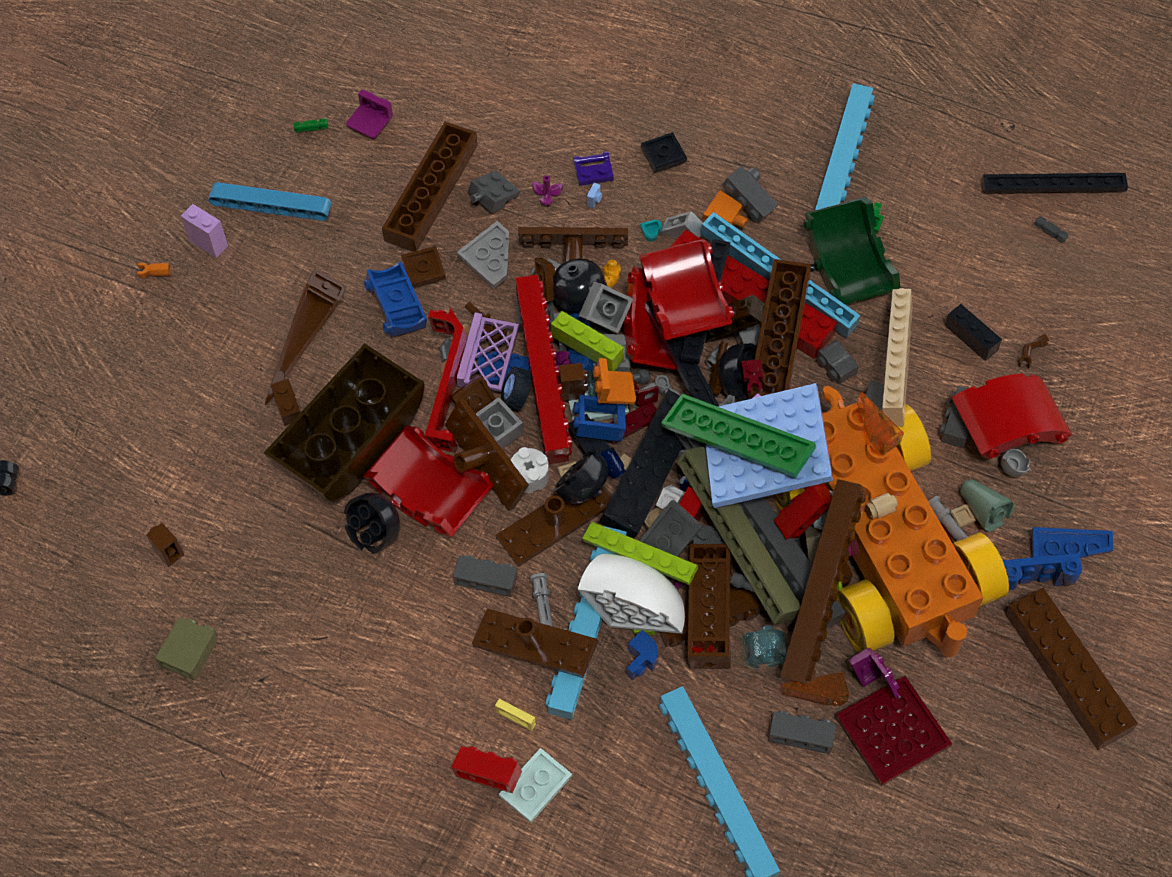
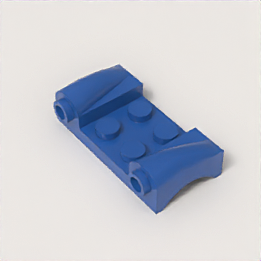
M398 262L391 268L382 271L367 270L364 286L367 291L369 290L371 294L375 293L385 316V323H383L385 334L393 337L426 327L427 317L402 262Z
M1079 553L1002 560L1008 575L1009 590H1015L1018 582L1026 584L1036 580L1047 582L1052 579L1054 586L1073 585L1077 582L1082 572Z

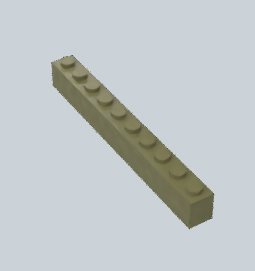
M704 446L685 450L677 461L678 465L774 625L793 620L799 613L801 605L739 503L714 508L711 496L707 451Z

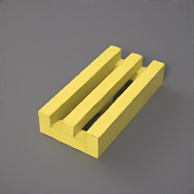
M501 699L497 701L495 705L496 713L530 731L533 730L536 725L534 716Z

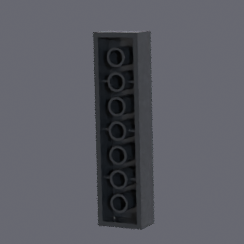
M669 389L662 398L599 520V523L607 527L626 531L627 536L633 539L638 535L683 446L675 432L663 428L661 424L680 397V395Z

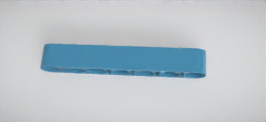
M219 182L213 184L208 198L209 203L214 206L318 221L328 219L332 202L325 197Z

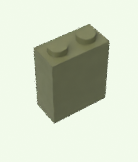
M179 617L155 657L158 665L195 681L218 641L215 630L207 625L202 627L191 618L183 619Z

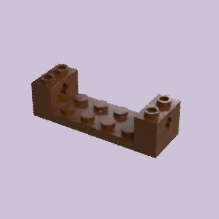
M690 544V562L696 564L698 570L689 585L690 669H731L730 575H732V554L726 544ZM693 646L703 648L704 650L702 653H693ZM712 646L715 651L713 650L712 653H708V647Z

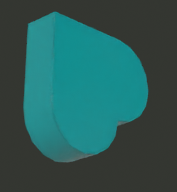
M655 219L640 223L644 238L649 242L656 241L658 234L662 230L661 221Z

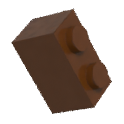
M582 363L559 365L560 383L563 393L562 400H575L579 398V395H585V391H588L587 370H583Z
M289 378L270 384L284 426L289 425L301 413Z
M163 523L154 526L146 534L154 552L168 567L184 556L177 538Z

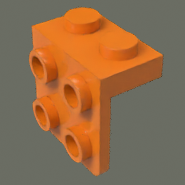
M599 358L597 365L593 367L598 403L635 404L636 396L632 373L608 371L607 359Z

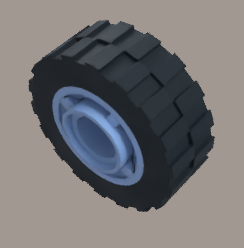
M515 366L509 371L505 379L501 400L510 409L518 411L523 407L528 397L532 375L530 371Z

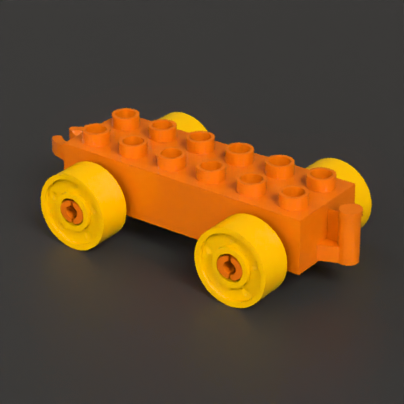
M825 386L822 398L830 403L831 409L822 413L833 481L824 484L828 490L834 492L837 479L861 484L867 493L866 500L860 507V520L854 528V541L850 542L851 554L865 579L838 590L837 601L846 612L840 621L843 631L858 653L868 648L875 651L892 644L895 633L902 647L927 638L940 649L944 656L954 657L967 635V628L961 623L974 618L979 607L1005 597L1009 592L1008 575L1002 558L994 544L982 533H975L954 543L949 539L911 471L930 463L931 448L920 418L909 405L906 404L904 426H884L883 411L877 413L869 398L845 407L842 396L838 391L830 386ZM804 488L771 496L778 509L782 510L792 503L791 500L801 494ZM885 493L894 495L898 503L896 511L879 519H871L866 510V504L869 503V500Z

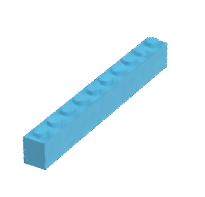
M854 83L852 85L815 210L841 204V201L846 199L847 191H845V187H849L851 182L849 173L853 174L855 163H853V160H857L859 154L857 146H861L863 140L861 132L865 133L867 126L865 119H869L871 112L869 105L873 106L875 95H872V87Z
M714 212L702 224V236L711 242L712 239L731 242L729 255L770 281L774 259L781 260ZM809 281L806 303L837 322L836 331L847 338L858 326L860 315L814 282Z
M606 527L608 529H611L613 531H616L627 536L626 531ZM597 547V550L593 549L590 561L601 554L613 553ZM580 593L581 601L576 603L574 614H576L575 621L571 620L568 631L597 638L603 619ZM560 671L558 675H554L551 687L554 688L552 694H548L545 706H548V714L570 720L573 719L586 673L584 678Z
M682 686L662 695L659 709L663 716L666 715L670 721L668 726L673 734L676 733L679 739L677 743L680 750L686 752L688 756L686 760L690 769H694L698 775L696 776L697 783L700 788L704 787L707 793L705 797L709 806H714L717 812L715 814L717 822L720 826H724L728 843L734 845L736 849L734 853L738 862L744 864L746 877H778L780 870L684 687Z

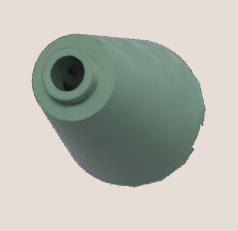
M974 479L965 481L961 486V495L982 528L988 532L1001 527L1004 524L1002 520L1005 517L1009 519L1012 515L1015 505L1009 498Z

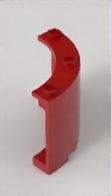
M705 239L639 255L644 278L647 283H650L651 288L648 289L654 314L665 340L732 324L731 318H734L733 309L731 306H728L723 297V286L721 282L717 281L710 254H713L712 247Z
M633 266L632 271L629 272L627 282L629 283L627 296L633 298V301L623 321L627 354L632 362L677 370L645 307V302L650 301L648 289L651 288L650 283H647L644 278L642 268Z
M1024 373L993 378L985 381L986 385L979 388L972 386L952 396L977 448L986 459H993L999 456L1001 452L1027 443L1034 444L1039 441L1062 444L1069 439L1068 437L1073 435L1043 379L1033 374L1029 377H1025Z
M405 426L363 477L379 493L383 491L388 495L393 505L404 514L425 527L428 524L433 526L434 531L439 534L452 537L494 485L489 480V475L484 471L471 469L459 472L454 466V457L452 455H447L423 435L424 432L419 427Z

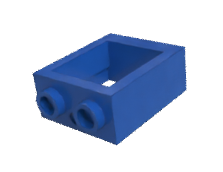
M579 395L578 402H574L573 413L576 414L573 421V428H576V436L622 442L626 430L625 404L598 403V398L595 396ZM585 411L613 414L614 424L585 421Z

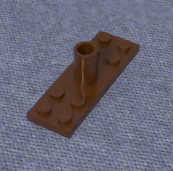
M518 227L520 245L525 247H533L534 245H541L542 247L564 245V263L572 259H582L583 245H595L598 248H604L606 245H614L616 248L628 246V228Z
M458 400L445 423L447 429L454 435V438L464 450L454 455L453 462L455 468L459 472L477 468L479 471L487 473L490 477L489 480L494 485L492 489L508 511L514 509L529 484L466 400Z
M603 487V491L598 497H592L585 503L577 505L569 504L559 496H550L546 499L545 504L496 534V539L519 567L602 514L611 497Z
M488 608L472 641L473 647L584 678L598 644L597 638L535 622L531 618H520Z

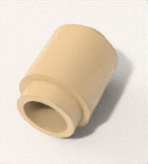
M885 493L869 500V503L866 504V510L871 519H879L895 512L898 503L894 495Z

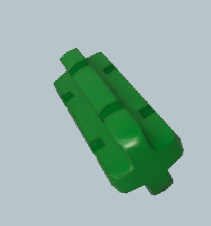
M322 118L320 121L315 119L303 121V123L301 121L294 122V131L296 133L302 132V130L312 131L319 130V128H328L326 118Z

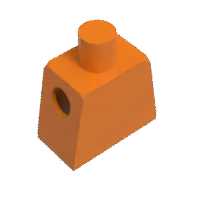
M719 190L703 214V223L714 212L731 225H737L744 229L748 223V218L741 216L743 208L741 203Z

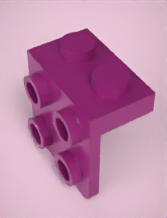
M362 89L358 93L360 106L348 119L346 125L362 135L375 139L393 117L392 105L387 99H382L372 92Z
M868 648L849 659L863 687L881 677L895 698L899 696L897 692L899 686L893 678L894 675L889 667L883 664L884 661L878 652L874 654L871 648Z

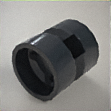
M0 460V495L2 496L12 495L15 491V480L18 476L19 466L11 461Z

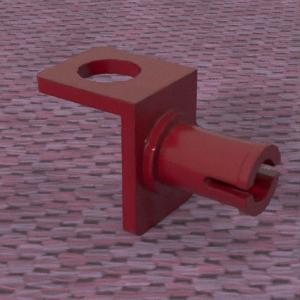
M633 379L636 396L635 402L638 406L658 401V386L640 390ZM654 393L651 398L645 399L646 394Z

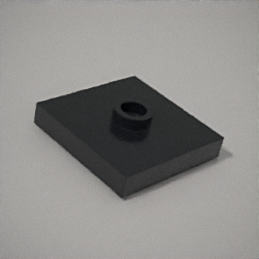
M673 132L641 143V148L655 173L687 162V156Z

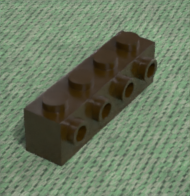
M754 295L729 303L728 306L732 307L734 318H731L732 324L709 329L705 343L763 323L765 303Z

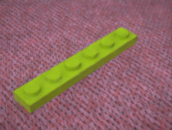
M594 522L590 523L582 538L586 543L615 555L640 561L661 574L690 585L698 570V566L694 563Z

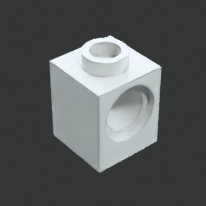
M669 485L663 488L656 506L664 510L673 499L679 504L685 492L673 485Z

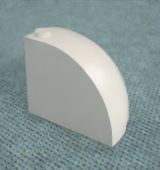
M601 554L594 558L587 566L580 580L578 591L609 627L682 633L685 621L683 600L675 586L660 572L635 559L614 554Z

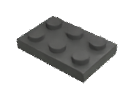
M673 499L639 541L679 557L703 526Z

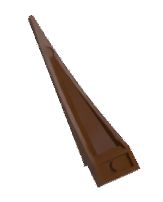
M316 269L312 271L303 288L271 384L284 380L339 303L347 286ZM271 385L265 400V405L268 404V402L273 397Z

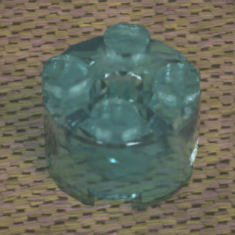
M764 626L761 628V631L749 632L744 635L747 660L751 667L759 668L758 664H767L768 667H773L785 662L788 650L783 631L773 629V626Z

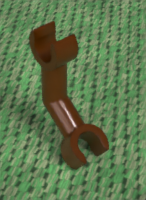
M1046 334L1025 344L1023 356L1019 360V367H1021L1023 361L1028 362V369L1031 367V350L1039 346L1044 347L1048 345L1047 341H1049V338Z

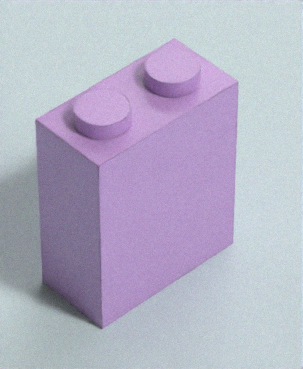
M194 204L181 215L190 242L215 258L228 247L220 220Z

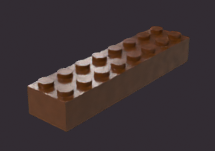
M444 121L382 227L384 241L411 251L419 249L478 146L477 132Z
M774 259L763 323L761 324L755 360L761 359L763 380L759 381L762 383L763 392L759 393V388L753 386L751 388L752 393L748 394V399H752L757 394L765 396L790 390L810 281L811 264Z
M1041 588L1009 605L1005 613L1006 617L1096 749L1100 750L1131 733L1138 725L1137 721L1046 590Z

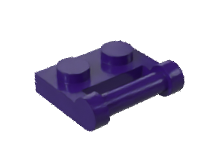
M608 151L598 155L573 157L579 186L614 181ZM604 161V163H602V164H596V165H590V166H583V167H581V165H580V164H586V163Z

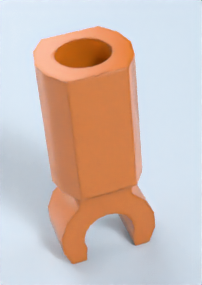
M169 263L138 264L140 270L144 269V271L137 272L139 278H145L148 275L170 276L171 273Z

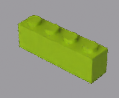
M562 311L551 323L552 336L596 363L599 358L607 359L609 371H615L623 362V346Z

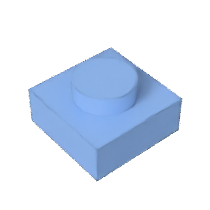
M593 183L587 195V207L594 209L596 203H599L602 198L600 184Z

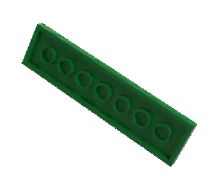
M681 394L661 422L663 428L794 478L798 476L816 449L815 442L685 394Z

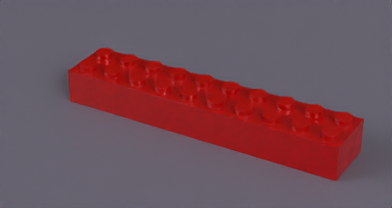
M685 229L670 247L702 239ZM728 255L721 280L724 291L722 294L726 303L729 304L751 295L766 303L770 281ZM805 303L797 349L815 359L818 350L825 347L835 335L837 322Z
M538 274L516 277V294L529 369L532 375L531 380L544 455L548 459V465L569 462V455L572 454V442L568 432V419L565 416V403L562 400V386L559 383V369L556 366L555 348L553 349L552 331H550V320L546 310L547 303L543 293V281H539Z

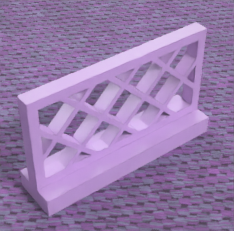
M480 313L474 314L457 374V384L459 387L469 383L471 375L479 372L491 390L502 392L519 324L485 318ZM485 324L494 325L496 329L487 334L484 329ZM511 328L513 333L505 337L502 330ZM499 333L503 339L494 343L490 337ZM488 339L491 346L483 350L480 342ZM506 343L509 348L501 353L497 347ZM495 349L498 356L490 360L485 353ZM483 355L487 362L478 366L475 360ZM501 359L504 362V366L496 370L492 363ZM490 365L494 372L485 376L481 369ZM497 375L500 380L499 385L490 384L488 379Z

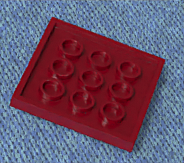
M906 676L896 680L899 686L897 689L899 696L895 698L888 686H885L836 714V719L881 786L952 746V742Z

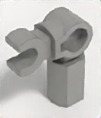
M665 375L657 376L654 383H649L640 389L658 386L659 392L662 395H665L668 389L680 395L678 391L672 390L669 379ZM654 393L646 394L645 399L651 398Z

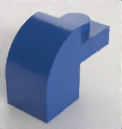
M641 630L628 643V651L636 657L627 667V676L631 680H634L637 676H642L647 669L646 667L653 671L657 665V644L652 637Z

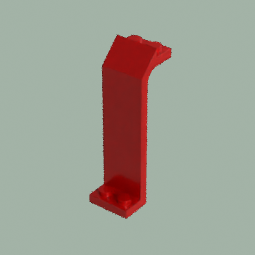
M450 307L448 313L443 310H430L428 314L432 330L453 335L425 437H429L430 441L440 450L456 453L458 446L454 435L450 431L443 429L451 403L450 395L453 394L457 382V374L467 338L463 326Z

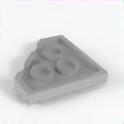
M496 221L457 252V256L493 289L507 279L509 231Z

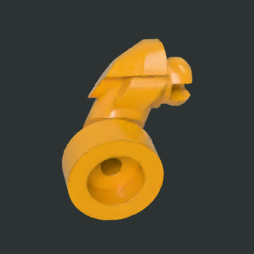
M609 260L603 267L607 287L610 288L617 284L621 271V266L615 260Z

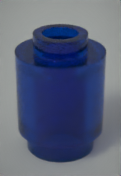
M607 449L601 453L608 464V476L615 479L625 472V465L616 450L611 451Z

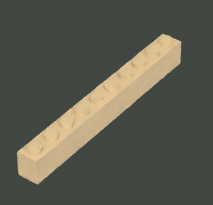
M900 288L893 289L882 407L884 426H904L913 309L911 289Z

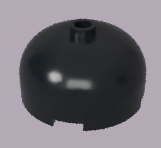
M572 259L561 264L555 270V276H553L554 301L565 311H581L593 282L607 286L603 271L596 263L588 259Z
M752 343L737 344L729 347L719 360L718 378L720 385L727 395L735 396V400H748L747 386L749 381L744 382L742 361L755 360L757 346Z
M594 448L583 455V460L580 459L566 471L556 484L558 488L553 490L569 504L585 503L592 497H598L603 491L602 487L607 481L609 468L604 457Z
M365 493L352 498L346 504L344 514H346L347 525H345V529L350 540L361 551L365 547L373 554L386 549L394 543L400 530V518L397 509L388 498L377 493ZM365 526H369V529H366L360 533V542L357 538L356 531ZM382 540V543L378 546H369Z

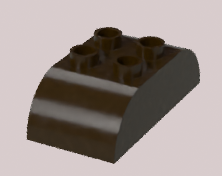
M364 343L266 449L264 454L268 459L326 499L331 501L338 500L351 492L364 478L365 473L405 426L410 425L421 404L425 384L422 380Z

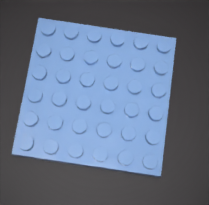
M816 383L719 406L725 410L815 442L816 449L798 476L794 478L706 444L714 508L833 481Z

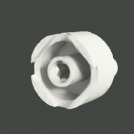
M526 447L519 449L513 455L511 461L529 484L524 493L540 491L547 485L549 480L548 459L539 450Z

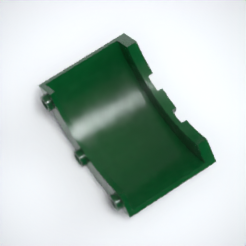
M867 197L805 213L804 228L808 231L815 257L814 266L816 270H819L829 294L846 305L901 288L899 272L893 266L890 259H885V248L880 237H876L874 227L877 226L874 207Z

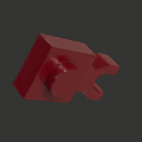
M761 359L742 361L744 382L749 381L747 386L748 394L752 393L751 388L753 386L759 388V393L763 392L762 383L759 381L763 380Z

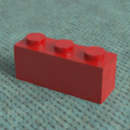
M824 483L804 487V491L795 496L789 506L779 511L780 515L774 521L786 539L799 538L829 509L832 500L830 491Z
M461 746L451 767L458 778L512 794L522 773L517 760L511 757L502 758L493 752L485 753L473 746H469V748Z

